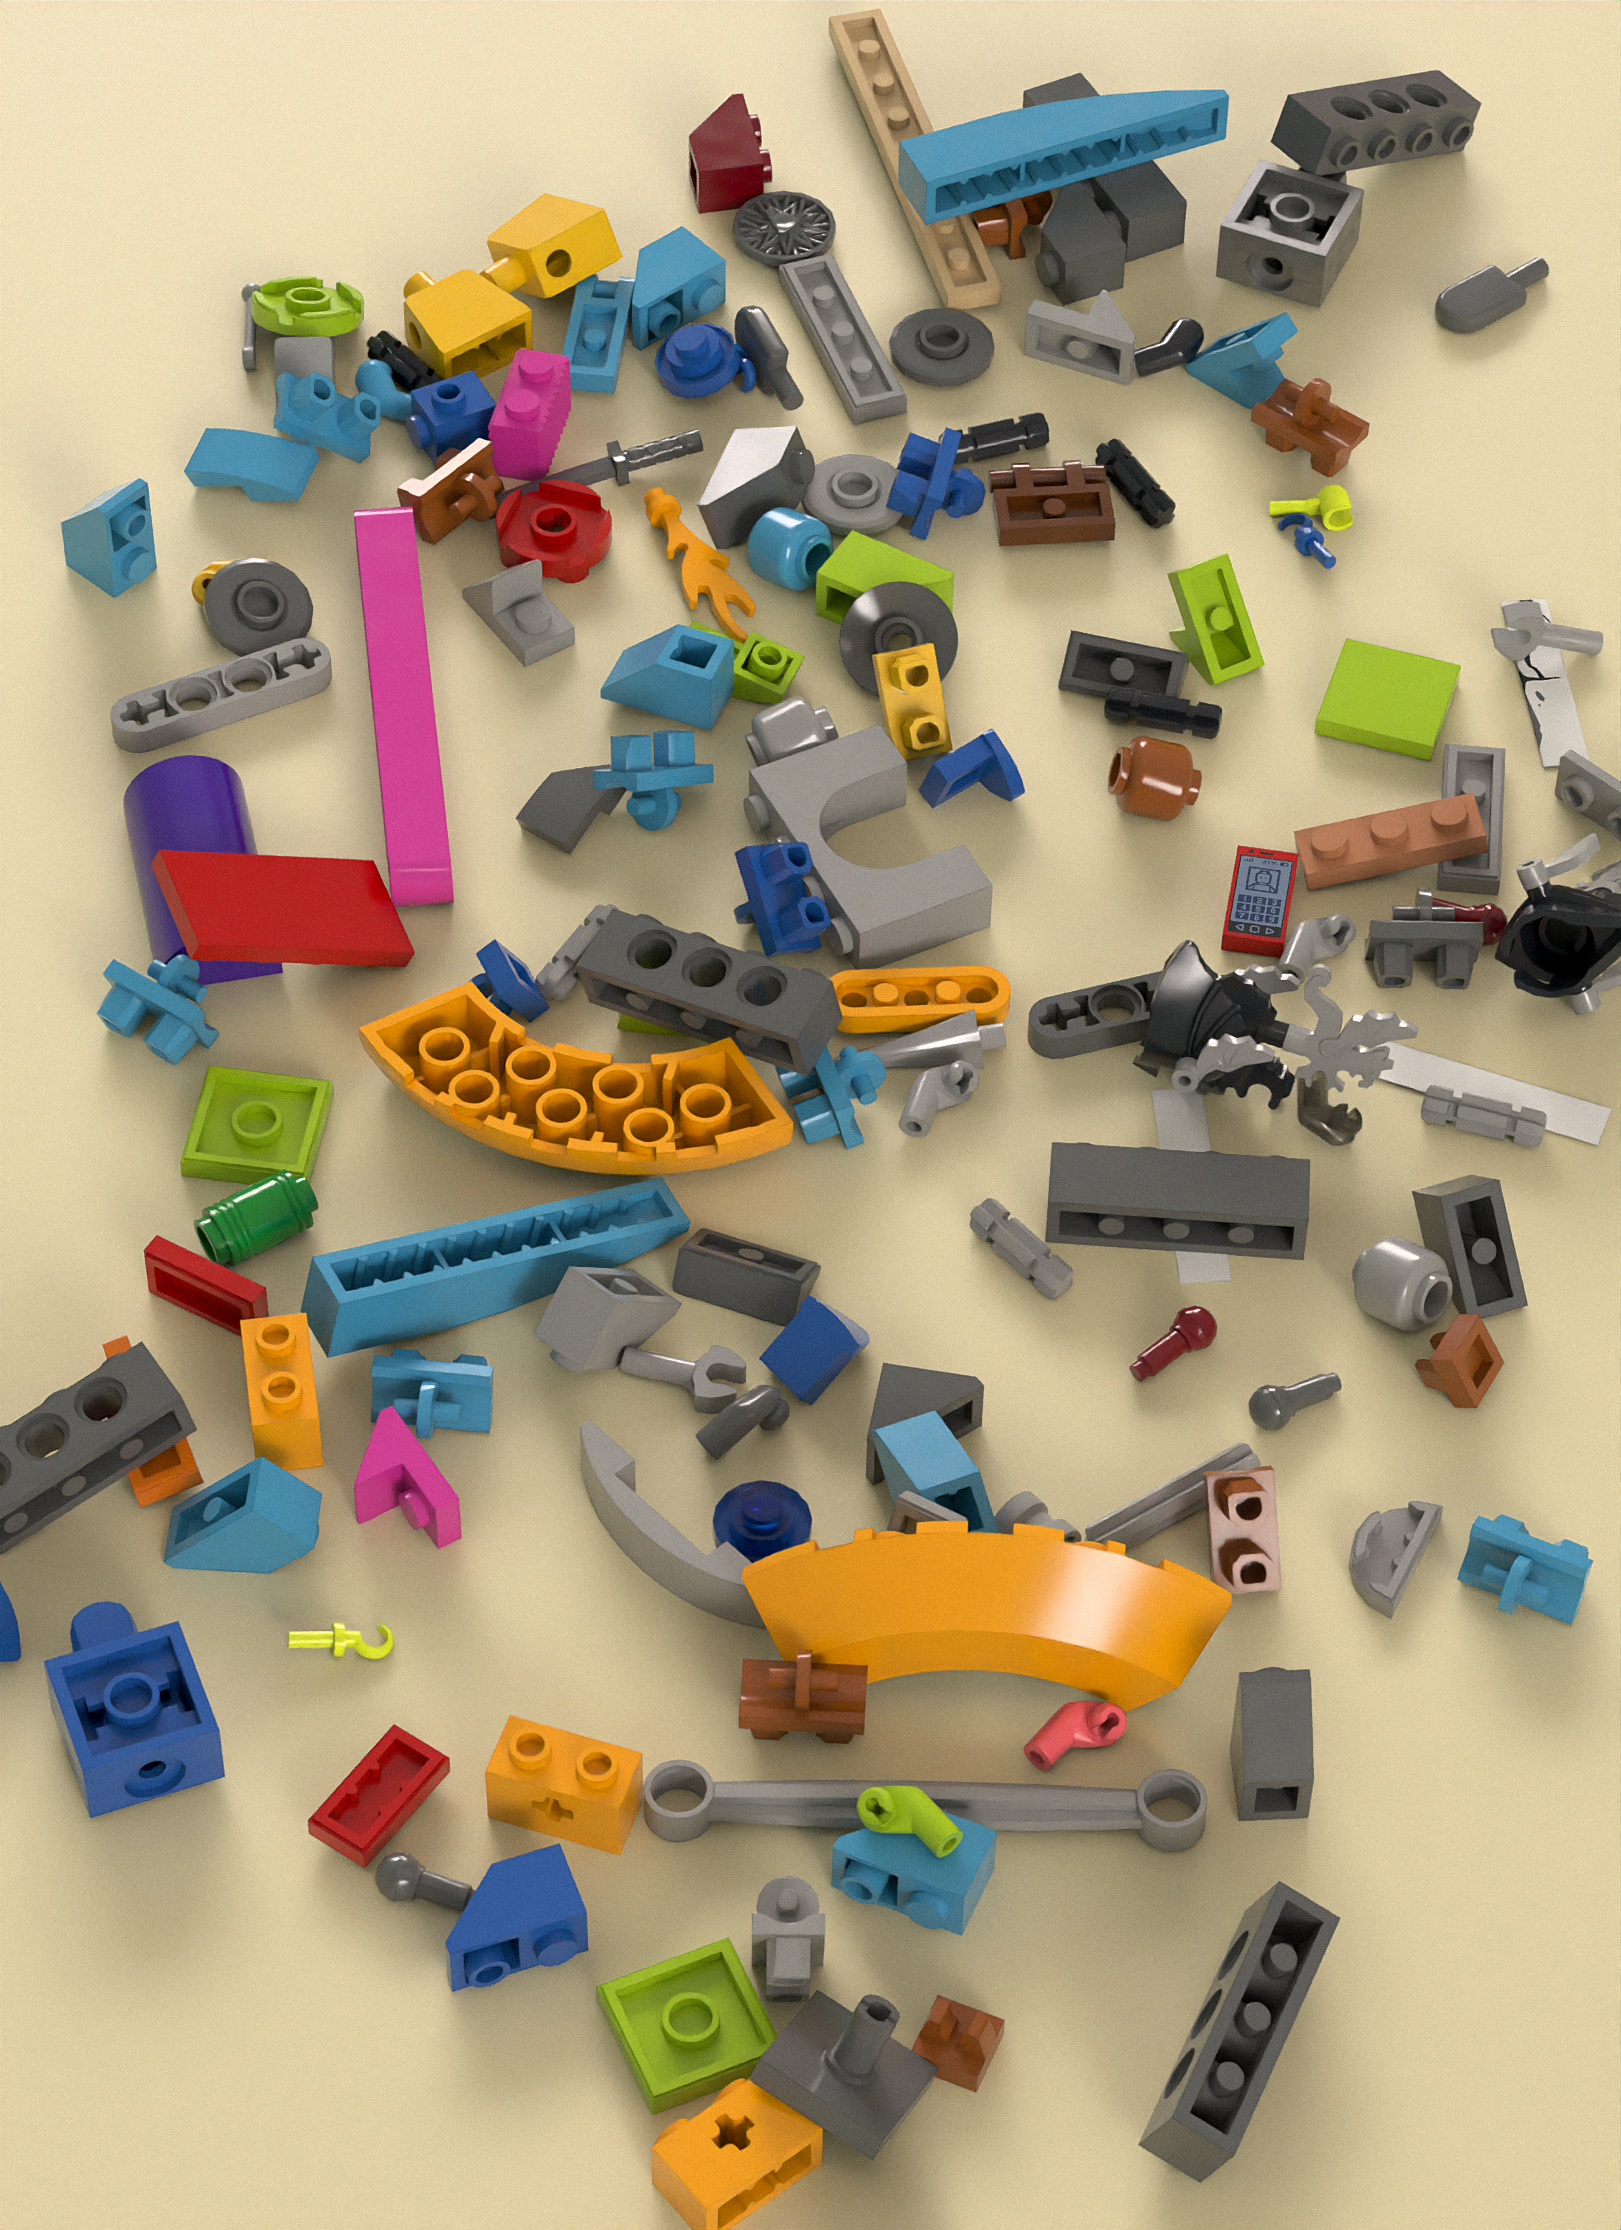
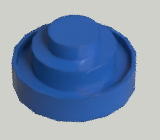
M710 323L693 324L677 330L663 341L657 350L655 365L663 387L672 395L683 398H700L718 392L731 382L738 372L740 356L732 334L723 327Z

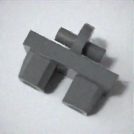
M1418 888L1416 890L1415 906L1393 905L1392 920L1370 921L1368 939H1365V960H1373L1377 985L1380 988H1404L1411 986L1413 961L1435 962V981L1437 987L1460 990L1468 988L1473 966L1477 961L1483 943V922H1455V907L1432 906L1430 888Z

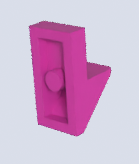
M390 1406L381 1410L354 1484L357 1522L359 1524L365 1523L400 1505L410 1526L414 1530L423 1528L437 1549L462 1538L459 1497L394 1407Z

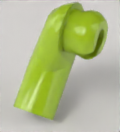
M871 1787L862 1792L857 1800V1815L867 1828L879 1833L916 1834L938 1858L950 1854L963 1838V1832L917 1787Z

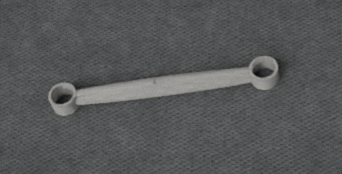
M671 1760L656 1766L646 1777L643 1788L644 1816L648 1827L660 1838L672 1842L690 1841L701 1836L708 1830L713 1821L806 1827L867 1828L857 1815V1800L866 1789L881 1786L917 1787L942 1811L996 1831L1137 1829L1138 1834L1147 1844L1163 1851H1180L1194 1845L1204 1832L1207 1810V1793L1203 1784L1190 1773L1177 1769L1156 1771L1142 1781L1138 1790L1045 1784L900 1780L713 1782L710 1774L697 1763L688 1760ZM676 1789L694 1792L703 1799L696 1808L686 1812L667 1811L655 1803L659 1796ZM1161 1799H1177L1188 1804L1195 1813L1188 1819L1169 1822L1155 1817L1147 1807Z

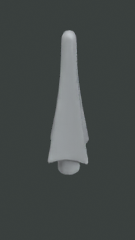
M973 1009L907 1036L858 1050V1053L872 1052L877 1054L885 1067H940L951 1065L956 1061H966L977 1069H984L982 1051L1006 1047V1039L1002 1022L977 1026L975 1010ZM837 1056L833 1059L835 1065L841 1060L840 1057Z

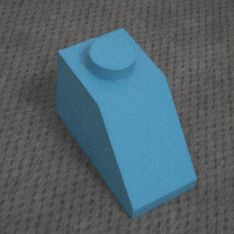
M260 1456L172 1508L163 1562L172 1568L270 1574L289 1562L305 1556L314 1549L319 1536L318 1519L322 1493Z

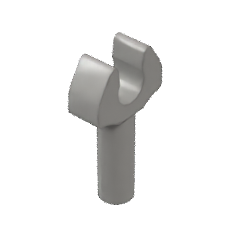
M1531 601L1517 602L1502 607L1506 626L1517 630H1508L1506 628H1492L1490 630L1495 649L1504 657L1516 661H1523L1537 646L1598 655L1603 646L1602 632L1546 623L1540 604Z
M712 1345L707 1353L700 1357L699 1360L693 1362L627 1346L621 1362V1372L686 1387L693 1395L694 1410L706 1414H718L737 1400L736 1388L711 1381L724 1379L728 1382L740 1384L746 1382V1362L729 1348Z

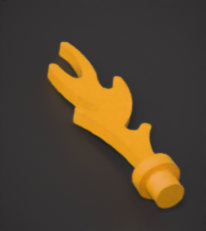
M661 487L649 490L643 499L647 506L645 514L653 527L665 529L668 541L666 558L673 559L678 551L686 552L682 563L680 582L684 599L689 608H697L698 594H707L713 613L720 626L730 638L744 644L748 635L736 624L726 603H734L748 617L754 616L756 605L748 593L731 576L723 571L729 567V557L705 544L681 522L679 517L682 513V508L674 496L667 495Z

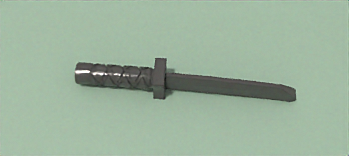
M698 429L684 432L682 435H673L663 438L661 441L656 440L645 445L631 447L628 450L625 449L624 451L621 450L618 440L607 443V457L572 467L499 493L495 496L497 507L499 508L502 501L509 494L522 488V496L529 492L539 491V482L566 480L588 486L615 477L618 486L630 484L628 471L632 472L633 470H639L641 467L646 468L657 463L673 460V458L677 459L687 454L691 455L703 451L701 435ZM494 514V515H493L492 517H490L489 519H495V518H496V514Z

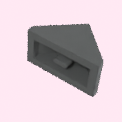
M883 1363L867 1435L866 1478L874 1486L885 1480L871 1431L930 1411H936L954 1437L959 1439L982 1426L984 1385L975 1376Z

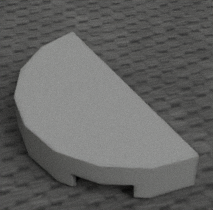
M1409 1501L1407 1508L1390 1509L1380 1514V1511L1371 1513L1355 1531L1350 1553L1349 1569L1354 1588L1368 1606L1392 1619L1441 1521L1443 1506L1422 1501Z

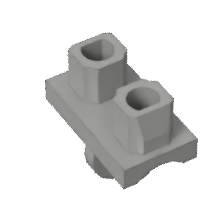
M784 1876L775 1878L766 1884L758 1897L757 1914H752V1966H766V2001L807 2002L810 1996V1966H823L825 1914H819L818 1896L812 1886L801 1878Z

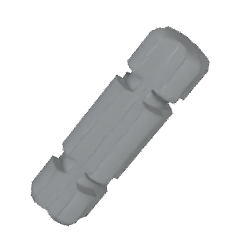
M612 904L606 906L596 905L585 918L584 926L581 924L552 957V963L548 962L538 973L535 984L542 991L545 999L549 1001L555 999L565 1000L577 986V979L581 981L576 965L611 910H619L616 906Z
M1430 1085L1425 1092L1421 1106V1118L1426 1122L1446 1126L1448 1120L1455 1122L1454 1129L1503 1141L1505 1136L1509 1135L1514 1137L1513 1143L1531 1148L1539 1147L1543 1140L1547 1123V1115L1543 1111L1522 1106L1521 1112L1512 1110L1513 1104L1467 1092H1463L1460 1098L1453 1096L1454 1089L1438 1085Z
M987 1198L980 1205L975 1206L970 1213V1228L985 1242L993 1240L994 1243L991 1247L1026 1279L1034 1277L1035 1280L1032 1285L1045 1297L1056 1299L1063 1292L1069 1290L1073 1284V1269L1058 1255L1049 1257L1048 1255L1052 1250L1017 1218L1014 1217L1009 1220L1008 1217L1011 1213L995 1199Z

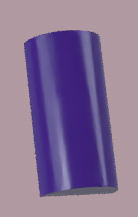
M177 756L149 766L132 780L123 799L124 816L153 961L157 959L166 965L177 955H189L150 865L158 851L174 850L258 855L241 778L226 763L206 756ZM195 960L200 967L197 982L202 985L283 973L282 963Z

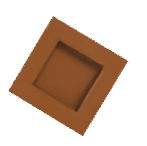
M1457 1314L1447 1332L1437 1333L1430 1339L1434 1349L1429 1360L1418 1359L1415 1367L1425 1386L1447 1393L1454 1407L1477 1408L1503 1366L1504 1361L1479 1314Z
M937 1995L911 2051L939 2068L935 2076L936 2078L977 2093L1004 2035L1005 2020Z

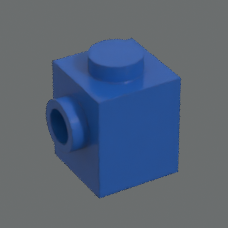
M473 370L410 391L412 416L406 419L407 431L414 447L417 450L424 449L434 465H436L437 457L450 447L463 451L479 438L490 441V438H488L490 432L488 426L496 407V402Z

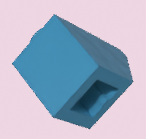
M683 226L639 250L632 299L633 346L639 351L662 338L670 336L674 331L702 315L714 311L718 306L726 302V260Z
M141 478L104 492L61 522L66 565L113 598H116L134 584L140 583L152 571L157 569L148 483Z
M677 624L623 650L600 689L601 698L711 731L734 691V640Z
M930 1411L871 1431L894 1506L897 1497L906 1490H909L966 1517L968 1532L999 1533L979 1469L936 1411Z
M943 1811L963 1832V1838L950 1854L942 1858H938L916 1834L879 1833L869 1828H864L840 1836L832 1848L831 1887L842 1890L849 1898L859 1903H876L906 1914L915 1923L925 1928H943L962 1936L994 1871L997 1831Z

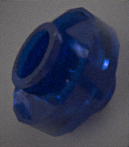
M764 1480L747 1482L726 1492L716 1505L712 1521V1536L716 1549L727 1541L751 1563H755L779 1551L811 1541L812 1516L807 1502L797 1491L788 1486Z

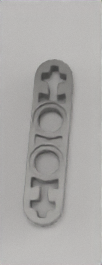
M293 639L127 695L119 699L111 709L110 717L114 742L121 749L128 752H149L323 692L331 683L332 668L329 649L322 642L315 639ZM275 673H278L279 680L276 679ZM249 679L258 680L265 684L261 689L254 692H242L235 688L237 683ZM192 698H201L209 702L207 707L197 711H187L179 707L183 701ZM165 710L168 711V717H167V718L165 717V712H164Z

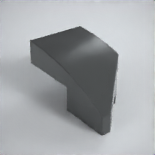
M611 764L552 772L527 801L517 815L516 820L524 830L571 854L598 813L602 811L610 816L627 789L625 787L593 789V771L611 769Z

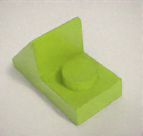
M1228 553L1217 554L1167 574L1184 626L1169 631L1170 637L1183 653H1187L1191 664L1209 685L1219 684L1265 665Z

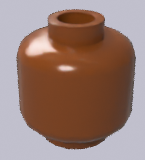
M1139 736L1131 740L1127 747L1120 746L1116 750L1109 769L1107 786L1108 792L1116 796V802L1123 812L1160 821H1170L1180 814L1184 805L1193 806L1200 792L1202 774L1200 770L1193 769L1192 755L1184 745Z

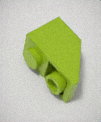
M852 530L817 571L816 615L842 625L847 611L858 597L875 586L896 581L911 582L928 588L946 603L953 615L954 572Z

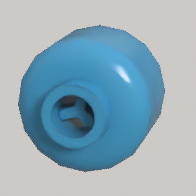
M781 507L766 512L756 522L749 534L747 545L748 562L755 574L778 586L797 591H804L816 584L817 571L834 552L832 536L825 524L817 518L797 510Z

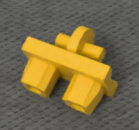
M927 643L902 650L872 655L886 734L904 760L953 750L934 644Z

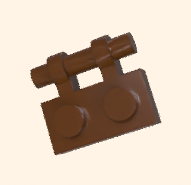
M1066 460L1062 462V467L1031 468L1030 463H1012L1011 469L989 470L990 494L993 493V511L999 547L1115 540L1116 522L1109 483H1106L1104 464L1082 465L1081 460Z

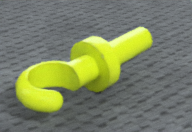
M332 1622L330 1631H288L287 1647L330 1648L333 1657H343L345 1648H354L359 1655L365 1658L379 1659L390 1653L394 1646V1636L386 1625H378L377 1629L385 1638L386 1643L379 1647H373L362 1640L360 1631H345L343 1622Z

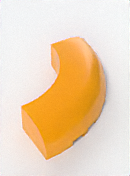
M472 981L358 1028L359 1037L366 1053L382 1073L411 1101L441 1122L482 1144L512 1156L550 1167L602 1175H673L709 1170L749 1160L791 1143L793 1121L731 1037L684 1051L651 1054V1063L612 1062V1054L584 1050L559 1042L554 1048H551L527 1037L525 1027L496 1008L484 997Z

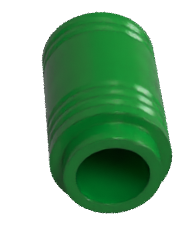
M282 1169L278 1173H274L270 1177H266L228 1196L226 1199L220 1200L219 1203H214L212 1206L204 1208L202 1210L203 1217L194 1221V1228L200 1244L210 1261L218 1265L228 1263L230 1267H234L239 1262H244L246 1259L252 1258L253 1255H258L297 1235L298 1232L301 1233L305 1229L313 1227L312 1212L318 1210L319 1207L316 1196L308 1181L302 1175L293 1178L286 1169Z

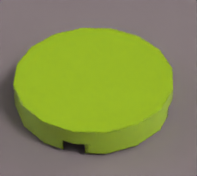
M314 276L284 277L266 282V284L261 286L260 292L254 291L251 296V315L256 324L266 330L279 334L298 337H329L348 333L361 325L364 319V298L356 288L341 281L340 283L336 282V289L323 287V279H317Z

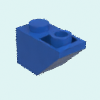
M560 1843L491 1864L445 1942L447 1976L452 1992L471 1986L488 1987L502 1981L507 1975L539 1965L547 1967L557 1966L569 1961L578 1953L588 1951L587 1911Z

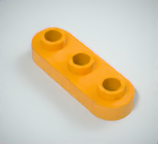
M988 966L846 970L833 975L829 979L833 981L843 1016L837 1030L846 1033L920 1031L973 1009L975 1010L977 1026L1002 1022L1010 1010V983L1003 973Z

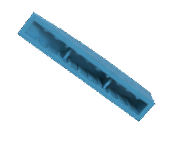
M1224 89L1163 90L1109 94L1051 102L991 115L899 141L898 185L925 225L1224 140L1226 139L1229 95Z
M661 1177L318 1255L311 1259L300 1312L307 1313L308 1325L327 1358L447 1330L551 1295L556 1292L569 1266L614 1268L687 1232L691 1222Z

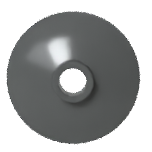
M903 581L883 583L863 593L847 611L840 630L839 644L841 657L851 677L869 693L879 697L872 655L891 652L889 648L890 641L899 634L906 635L911 639V647L927 643L934 644L940 682L944 680L951 670L958 650L957 626L946 603L926 587Z

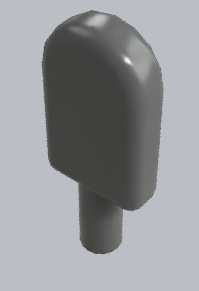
M1536 257L1506 274L1497 266L1490 265L1440 293L1435 303L1436 319L1444 328L1453 332L1472 333L1523 307L1527 299L1525 288L1549 275L1548 264L1543 258Z
M742 307L737 312L734 323L736 344L742 346L746 353V358L753 363L756 372V382L761 391L768 395L776 394L785 410H796L803 404L804 397L786 368L789 356L788 349L766 312L761 307Z

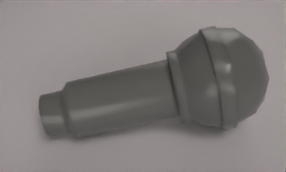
M1333 1372L1327 1375H1316L1289 1387H1279L1276 1385L1262 1386L1252 1394L1248 1402L1249 1415L1252 1421L1264 1430L1275 1431L1281 1429L1290 1421L1291 1417L1295 1416L1297 1411L1332 1397L1333 1393L1340 1391L1342 1388L1340 1378Z
M394 1852L385 1856L378 1865L375 1875L380 1893L389 1900H415L417 1897L460 1912L465 1910L476 1891L469 1884L426 1871L425 1866L421 1865L417 1859L406 1852Z

